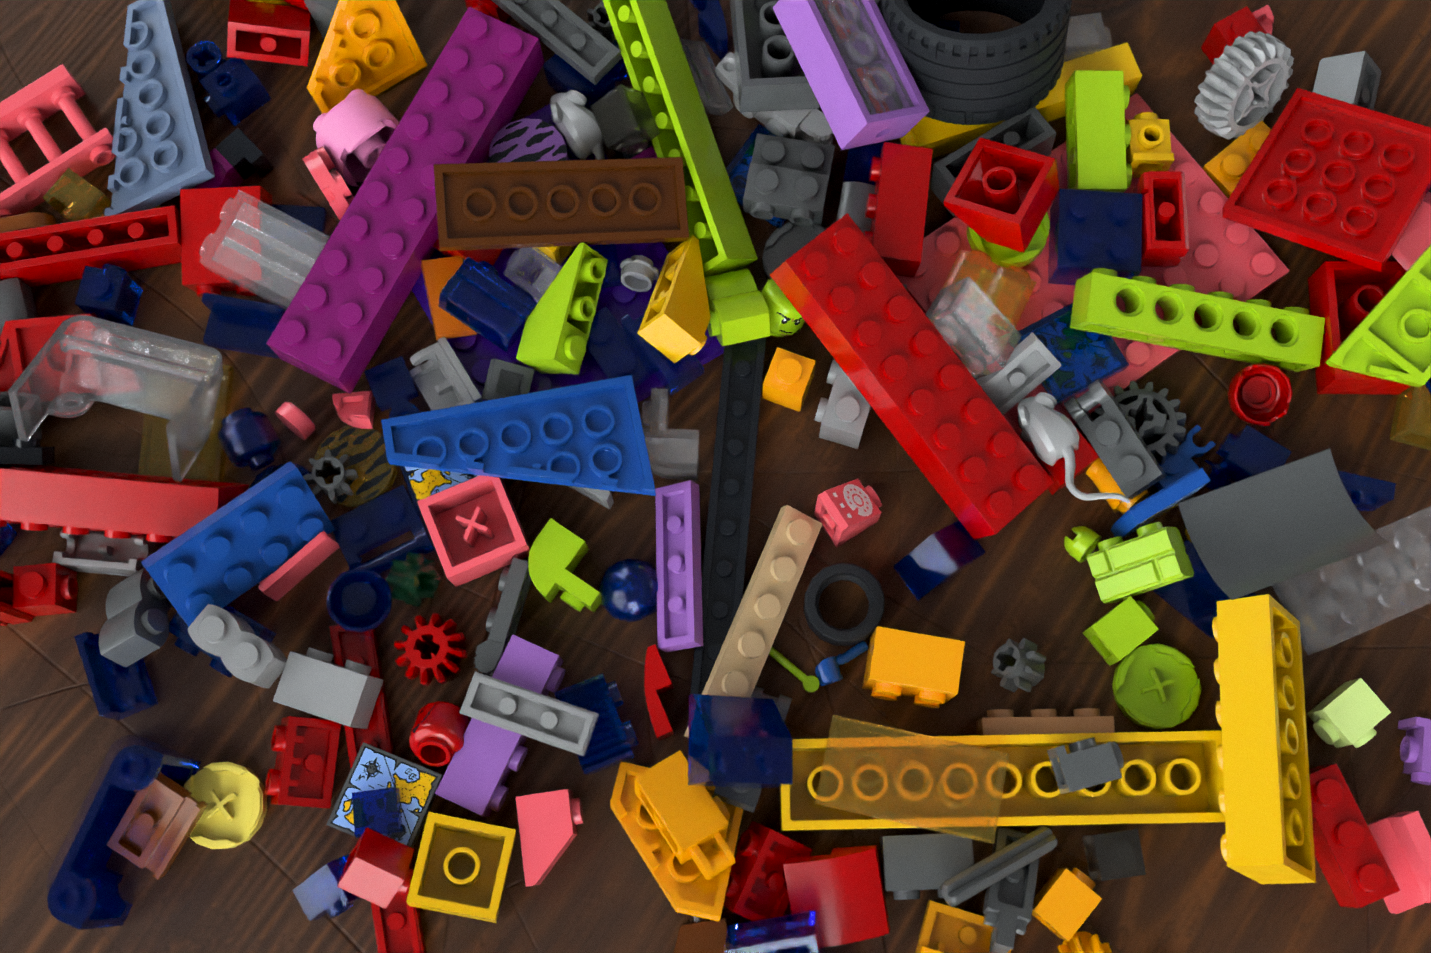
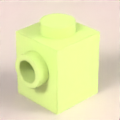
M1357 678L1344 682L1309 711L1307 715L1314 722L1313 728L1317 735L1327 744L1334 745L1336 748L1354 745L1355 748H1358L1377 734L1373 727L1389 715L1391 711L1362 678Z

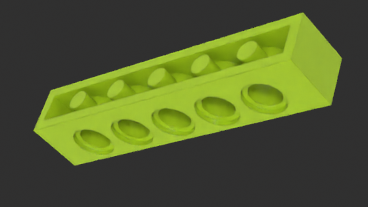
M1106 268L1093 269L1091 273L1076 280L1070 322L1071 329L1252 364L1261 362L1294 372L1320 366L1325 318L1309 315V310L1306 308H1273L1270 301L1262 299H1249L1246 302L1233 300L1234 295L1227 292L1198 293L1195 292L1194 286L1187 284H1172L1169 287L1158 285L1155 278L1147 276H1134L1131 279L1117 277V271ZM1116 296H1119L1123 299L1125 303V312H1122L1118 308L1116 304ZM1156 303L1160 305L1163 310V320L1159 318L1156 314ZM1195 311H1196V312L1200 315V317H1201V320H1202V325H1201V327H1200V326L1196 323V321H1195V318H1194V313H1195ZM1233 319L1239 325V334L1234 330ZM1272 327L1276 331L1277 341L1272 336Z

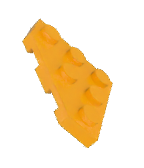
M396 0L338 1L307 85L309 93L322 114L328 113L333 107L345 100L347 95L353 90L362 89L366 94L376 96L427 66Z
M621 761L610 801L611 810L674 910L679 913L720 922L731 866L707 880L693 859L681 865L635 794V777L649 769V767ZM706 780V783L703 785L710 796L713 797L717 782ZM723 802L730 815V819L727 820L729 823L727 836L724 840L734 855L744 809ZM714 846L703 851L706 858L717 852Z

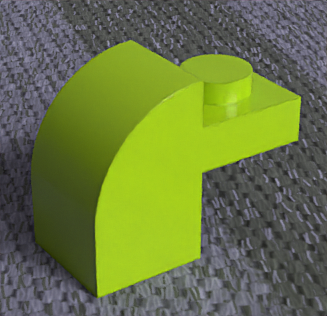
M552 518L544 526L530 548L528 570L531 580L540 594L549 603L553 601L561 590L563 594L560 596V599L579 612L586 607L594 613L603 601L601 593L572 574L589 548L583 539Z

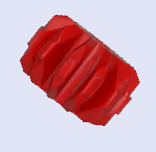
M438 613L432 614L428 624L421 615L415 616L417 629L413 630L409 626L403 625L401 631L408 636L407 641L398 640L394 642L396 649L406 651L395 659L396 665L400 667L408 666L404 676L409 680L419 676L420 684L423 686L430 685L433 675L438 683L445 684L447 683L445 673L447 668L455 674H459L461 668L453 663L454 659L467 658V651L455 648L466 641V636L462 632L454 633L457 623L452 619L442 624V617ZM433 640L439 646V651L436 655L431 653L432 658L429 659L423 653V648L425 645L431 647L430 641Z

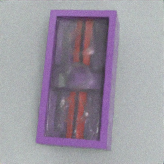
M779 0L775 4L773 10L841 150L903 138L930 112L896 42L891 36V32L875 0Z

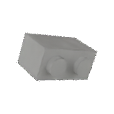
M310 647L306 655L290 651L273 701L349 727L367 729L383 683V679L369 675L372 667L351 660H347L343 667L331 663L333 654Z

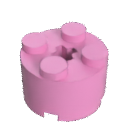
M356 89L350 92L345 100L333 107L328 113H323L316 118L313 124V129L317 133L316 145L317 148L324 147L335 165V169L348 184L359 187L356 182H363L399 121L377 97L366 94L362 89Z

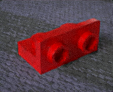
M288 716L282 718L281 725L274 726L271 750L277 751L275 769L270 768L268 770L265 783V794L271 795V805L331 808L341 729L340 723L325 719Z
M753 821L749 829L741 835L738 841L736 862L731 866L723 906L776 932L789 904L783 863L789 857L810 856L812 849Z

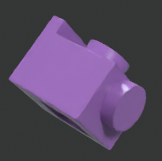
M1412 717L1398 720V729L1406 730V736L1400 744V758L1404 762L1403 773L1410 774L1411 782L1431 785V719Z

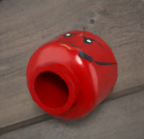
M437 701L428 703L419 710L409 736V744L413 753L424 764L434 767L448 765L454 753L463 747V735L470 719L468 716L459 713L461 708L450 702Z

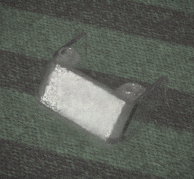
M78 315L70 317L61 323L8 390L19 440L27 442L48 414L62 418H75L86 413L95 401L170 420L166 426V436L168 439L173 480L181 482L210 436L224 373L223 359L218 350L209 346L93 316Z

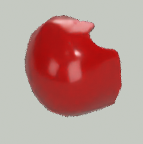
M1261 362L1248 365L1239 370L1232 377L1227 391L1231 410L1240 420L1256 426H1270L1272 422L1285 416L1288 413L1289 403L1293 394L1290 378L1278 366Z

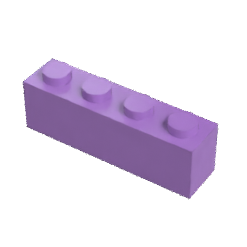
M512 635L492 677L547 696L549 691L553 693L557 691L563 680L565 669L561 668L563 660L559 655ZM471 718L463 735V747L454 753L435 794L476 814L489 817L492 810L495 812L500 810L507 797L509 788L505 787L504 784L511 770L517 772L526 757L528 748L523 745L527 737Z

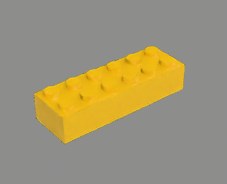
M1269 594L1216 601L1217 617H1214L1212 620V630L1218 642L1219 658H1216L1214 661V674L1217 682L1220 684V701L1216 703L1215 712L1218 724L1222 728V744H1219L1217 748V759L1224 777V788L1219 792V805L1222 814L1225 816L1226 834H1223L1221 837L1222 856L1227 862V867L1260 884L1316 883L1300 621Z

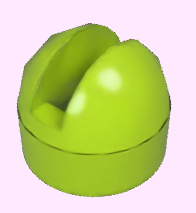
M1076 526L1071 528V530L1077 536L1073 541L1065 536L1064 546L1070 556L1079 563H1082L1087 559V555L1095 550L1097 543L1101 541L1102 537L1086 526Z

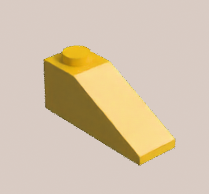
M694 235L667 254L638 330V334L674 364L686 355H695L702 349L707 341L705 333L711 318L699 240Z

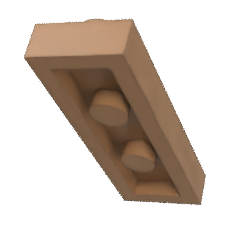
M1097 708L1074 709V716L1057 717L1056 709L1030 710V717H1014L1013 710L1010 709L988 710L987 717L976 721V735L1115 733L1114 716H1100V709Z

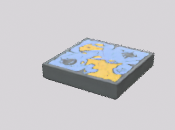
M363 742L326 825L357 838H360L365 828L368 827L408 847L414 848L428 812L435 800V792L444 775Z

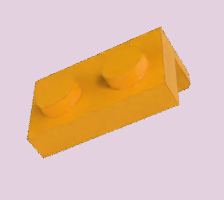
M928 900L915 953H991L989 948L993 927L983 924L984 916Z

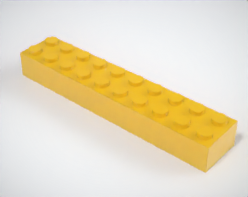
M1222 730L780 739L778 750L781 831L1225 822V816L1222 814L1219 805V792L1224 788V777L1217 759V748L1219 744H1222ZM1095 737L1097 746L1113 741L1118 744L1124 761V767L1120 768L1122 778L1070 793L1060 794L1047 750L1064 745L1067 754L1071 752L1068 744Z

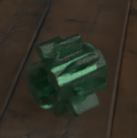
M408 552L406 561L395 559L392 561L393 566L389 571L388 577H386V581L389 582L390 587L394 590L391 594L392 598L405 601V604L419 607L421 597L431 599L435 597L434 593L439 586V581H441V577H439L434 569L436 565L435 560L423 558L422 554Z

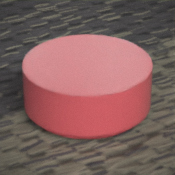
M284 402L275 411L279 420L303 440H306L316 430L311 419L291 402Z

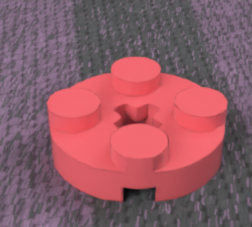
M322 146L302 159L338 219L341 220L354 197L346 199L352 193L342 176L336 169L329 172L335 168V165Z

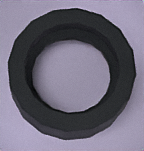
M836 563L823 568L811 579L804 596V615L809 628L819 639L834 646H852L865 641L879 625L885 610V595L879 581L867 569L852 563ZM839 580L858 584L865 591L869 601V610L866 618L858 626L850 629H838L829 625L823 619L819 610V598L822 591L829 584Z

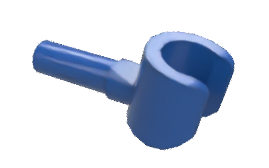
M861 641L836 657L833 656L822 660L815 667V673L820 686H826L842 680L843 677L839 666L845 665L867 651L869 648L866 642Z

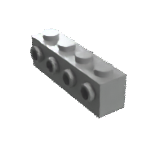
M833 359L826 383L833 385L829 399L821 397L814 421L821 422L819 438L858 449L871 406L836 360Z

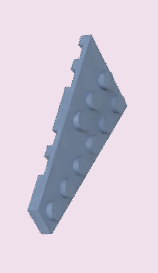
M138 0L128 5L123 46L128 49L127 65L121 67L120 81L124 84L123 98L117 99L111 151L116 156L114 175H110L108 178L107 189L112 192L111 207L105 208L104 216L153 209L180 195V189H192L215 177L170 0Z

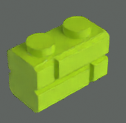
M1155 522L1136 529L1138 537L1123 542L1122 536H1117L1097 543L1099 551L1088 554L1087 561L1092 576L1095 578V585L1103 603H1116L1125 600L1130 595L1134 597L1193 577L1194 571L1188 554L1185 552L1186 548L1177 527H1163L1161 522Z

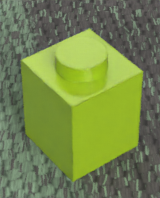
M1130 595L1086 629L1083 634L1108 665L1111 666L1123 659L1158 631L1159 628L1153 623L1155 617L1152 611L1142 601H1135Z

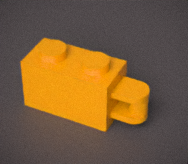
M681 750L637 775L635 777V794L680 864L682 865L693 859L704 877L709 880L736 862L732 851L724 840L727 836L729 824L727 820L730 819V815L723 801L718 796L712 798L703 784L706 783V779L698 764L694 760L688 762ZM714 846L717 852L706 858L703 851Z

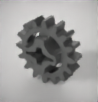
M1131 381L1128 391H1124L1118 385L1115 386L1114 398L1134 428H1136V423H1139L1140 417H1144L1143 426H1140L1138 434L1160 465L1164 464L1166 452L1176 455L1179 442L1184 440L1186 429L1183 426L1186 421V413L1178 412L1180 400L1168 401L1169 390L1167 388L1160 390L1159 393L1153 392V382H1148L1144 389H1138L1136 382ZM1102 406L1095 409L1094 420L1105 413Z

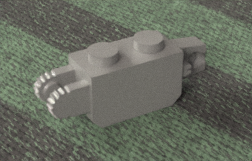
M729 52L716 66V76L733 92V102L740 112L735 54ZM819 109L741 113L749 119L754 117L763 123L766 130L772 136L833 145V132L824 113L819 111Z

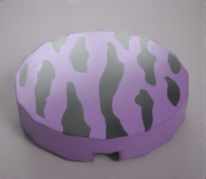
M523 118L508 123L497 132L490 144L488 160L489 163L566 161L569 155L563 136L553 125L540 119Z

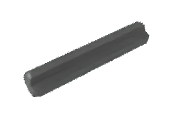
M1041 826L944 881L940 886V892L949 906H956L1052 851L1058 844L1057 838L1049 827Z

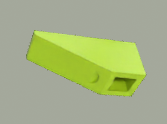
M579 243L526 319L516 359L541 374L580 373L608 263L605 257L587 244Z

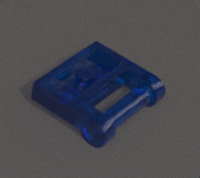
M404 485L331 520L335 528L333 531L334 536L349 565L351 575L359 588L371 583L372 577L421 552L425 556L436 550ZM410 530L412 531L413 539L365 563L363 562L360 555Z

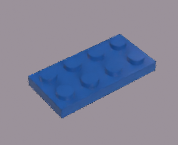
M290 461L142 560L141 563L189 627L208 604L220 608L225 607L275 572L320 532L325 531L329 534L335 528L298 468Z

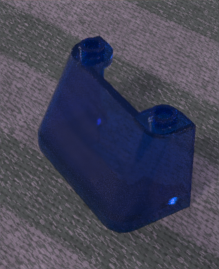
M126 735L114 741L47 876V901L52 916L79 930L122 926L133 904L124 901L119 894L118 884H120L124 875L105 867L113 849L107 846V843L139 790H144L152 785L160 772L173 781H188L192 775L196 774L201 761L140 736Z

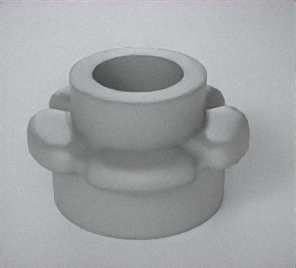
M635 255L624 259L620 264L622 269L621 283L630 290L637 292L648 291L651 289L653 281L659 277L658 269L653 267V262L648 257Z

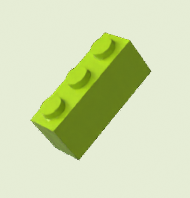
M1075 70L1065 84L1068 201H1116L1131 185L1132 166L1130 163H1126V149L1130 145L1131 128L1129 124H1125V110L1129 104L1130 91L1128 85H1124L1123 71Z

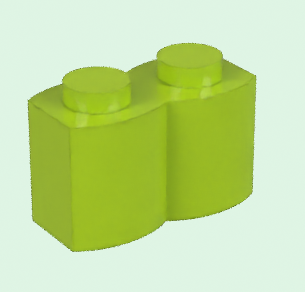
M745 268L705 276L711 316L707 329L711 337L716 336L722 346L770 336L769 309L762 293L757 290L756 283L749 269Z

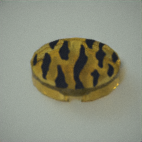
M346 426L332 432L320 444L314 458L318 461L325 457L327 449L338 460L341 456L347 454L351 461L345 470L354 469L359 475V478L350 480L349 486L354 494L350 496L344 493L338 496V504L347 507H365L374 503V500L378 499L381 495L384 496L392 488L397 476V465L389 464L386 456L384 436L377 430ZM336 470L329 471V478L324 479L327 484L333 483L334 476L338 475Z

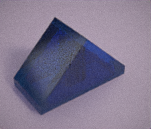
M958 520L933 533L894 565L893 568L919 601L979 559L986 552Z

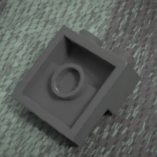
M757 133L743 197V212L750 213L753 217L763 220L777 217L789 219L790 222L800 226H810L813 223L821 225L835 146Z

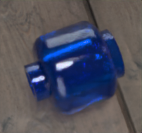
M247 407L231 413L221 421L223 427L218 432V441L233 466L238 468L250 466L252 471H257L274 462L275 459L272 454L279 449L281 440L265 413L253 411L252 408Z

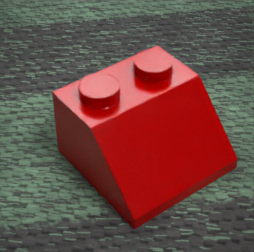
M980 137L943 201L944 206L987 242L1024 253L1060 189L1056 158Z

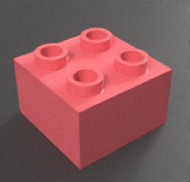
M479 475L417 501L445 575L455 587L510 565L513 557L522 560L529 556L531 547L502 478Z

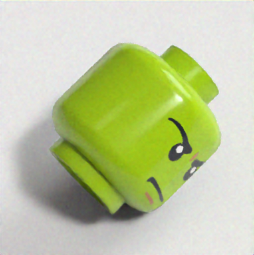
M768 280L761 293L769 309L770 335L784 337L798 333L805 320L774 280Z

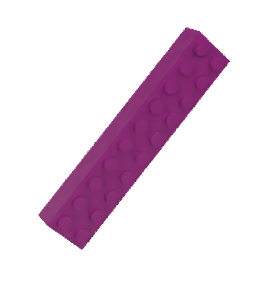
M471 7L467 9L266 344L281 360L351 394L422 273L421 261L429 260L436 249L433 247L438 238L434 164L487 162L492 140L497 132L510 122L544 64L539 38Z

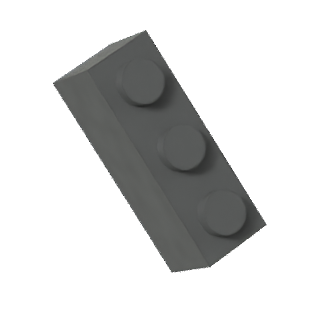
M1035 107L1028 109L1025 113L1005 120L936 162L933 166L930 189L944 205L943 201L980 137L1049 156L1056 137L1055 130ZM947 209L953 217L956 216L949 209Z

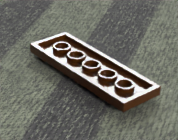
M682 157L434 164L439 251L577 246L579 243L606 245L687 241L689 238Z

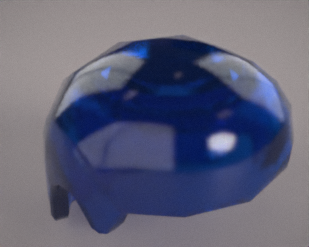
M628 558L612 564L605 571L599 585V592L602 595V606L612 617L621 621L638 622L657 612L658 581L656 566L653 563Z
M356 567L342 572L329 586L326 597L328 613L331 619L343 630L363 633L376 629L387 619L392 608L390 586L380 574L371 569Z

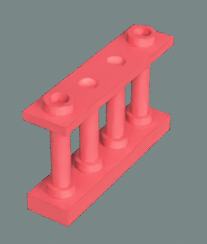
M63 64L0 102V161L15 182L13 186L0 193V218L24 214L99 166L109 164L115 158V155L111 152L113 135L106 127L96 132L76 103V100L86 93ZM61 109L83 140V142L64 154L42 123L43 120ZM27 130L49 161L48 164L30 175L8 144Z

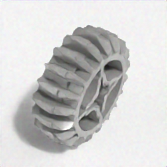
M1250 31L1244 37L1238 36L1232 46L1226 45L1223 54L1219 58H1214V64L1211 69L1205 71L1207 76L1204 82L1198 86L1201 92L1194 101L1197 104L1194 113L1199 117L1198 122L1203 124V127L1211 133L1229 140L1233 137L1237 139L1239 136H1243L1248 129H1252L1260 121H1264L1268 113H1273L1275 104L1282 100L1280 96L1283 90L1289 86L1287 79L1293 73L1291 66L1294 58L1290 55L1291 49L1286 47L1285 43L1278 38L1261 31L1257 33Z

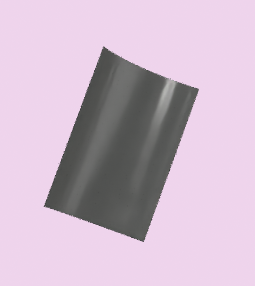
M1330 448L1178 503L1185 527L1202 563L1220 589L1232 600L1389 543L1366 522L1355 507L1338 474Z

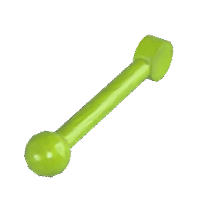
M771 647L769 655L798 678L806 692L813 693L818 690L820 683L817 677L813 675L807 676L775 648Z

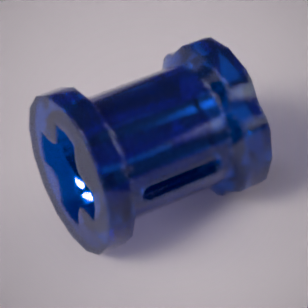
M208 40L199 41L189 48L187 63L194 72L198 73V78L205 88L213 91L221 90L231 83L233 69L229 62L223 58L221 50L214 42Z

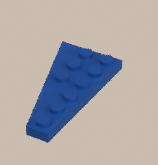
M632 375L381 420L386 456L390 465L656 496Z

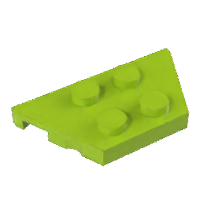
M1431 244L1326 360L1325 363L1328 366L1414 387H1421L1426 384L1431 378Z

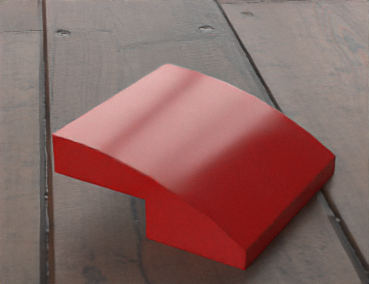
M877 845L833 848L830 855L786 858L783 867L798 949L849 944L890 933L891 929Z

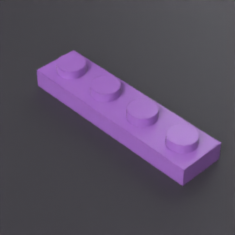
M691 480L655 488L657 648L666 653L703 646L699 485Z

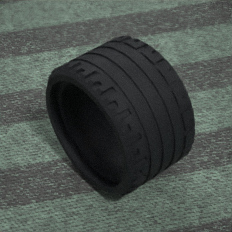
M880 0V11L930 111L925 116L953 124L981 125L996 123L1021 115L1028 109L1038 105L1039 101L1044 100L1049 95V91L1054 89L1063 68L1072 0ZM967 10L987 11L1004 15L1022 25L1000 32L969 34L941 29L927 21L947 13Z

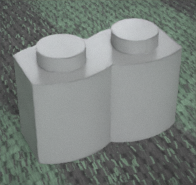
M208 604L187 628L191 639L197 646L210 654L220 657L225 667L241 680L259 687L270 688L284 670L287 658L283 652L271 642L256 636L251 626L245 620L223 608Z

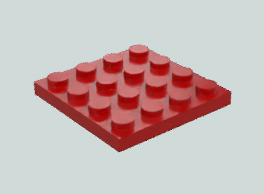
M1297 88L1223 206V218L1381 272L1431 187V127Z

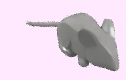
M576 90L553 95L550 98L552 121L555 123L554 127L565 137L569 150L581 160H585L593 153L595 160L605 159L603 146L608 144V133L601 120L584 107L587 102L586 97Z
M1040 392L1035 397L1022 399L1018 403V424L1022 429L1020 437L1024 441L1032 442L1036 455L1050 466L1055 465L1058 459L1064 457L1065 482L1071 494L1078 499L1087 501L1118 499L1126 503L1130 502V499L1122 494L1083 493L1074 485L1076 468L1074 449L1076 451L1079 449V434L1073 423L1064 414L1054 410L1057 402L1052 395Z

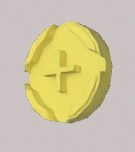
M229 761L211 763L203 767L204 769L198 771L195 775H192L184 784V788L192 793L191 797L199 802L205 801L208 803L189 837L196 844L210 849L235 848L250 840L262 826L267 813V795L265 794L261 778L249 767Z

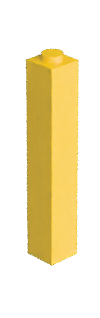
M1128 42L1063 62L1061 75L1057 80L1056 86L1053 90L1049 91V95L1044 100L1039 101L1035 108L1047 122L1066 116L1065 84L1075 70L1123 71L1124 85H1128L1130 96L1133 95L1142 78V74ZM924 116L903 138H900V141L903 145L933 149L932 158L958 150L1005 120L990 124L961 125L942 122Z

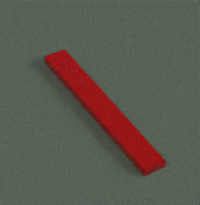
M372 618L329 626L335 664L344 667L347 660L372 667L369 675L383 679L375 623ZM384 680L367 729L344 725L350 769L363 742L395 755ZM412 859L409 865L411 869H413ZM410 885L404 895L396 893L386 909L371 903L378 953H426L420 909L409 906L406 903Z

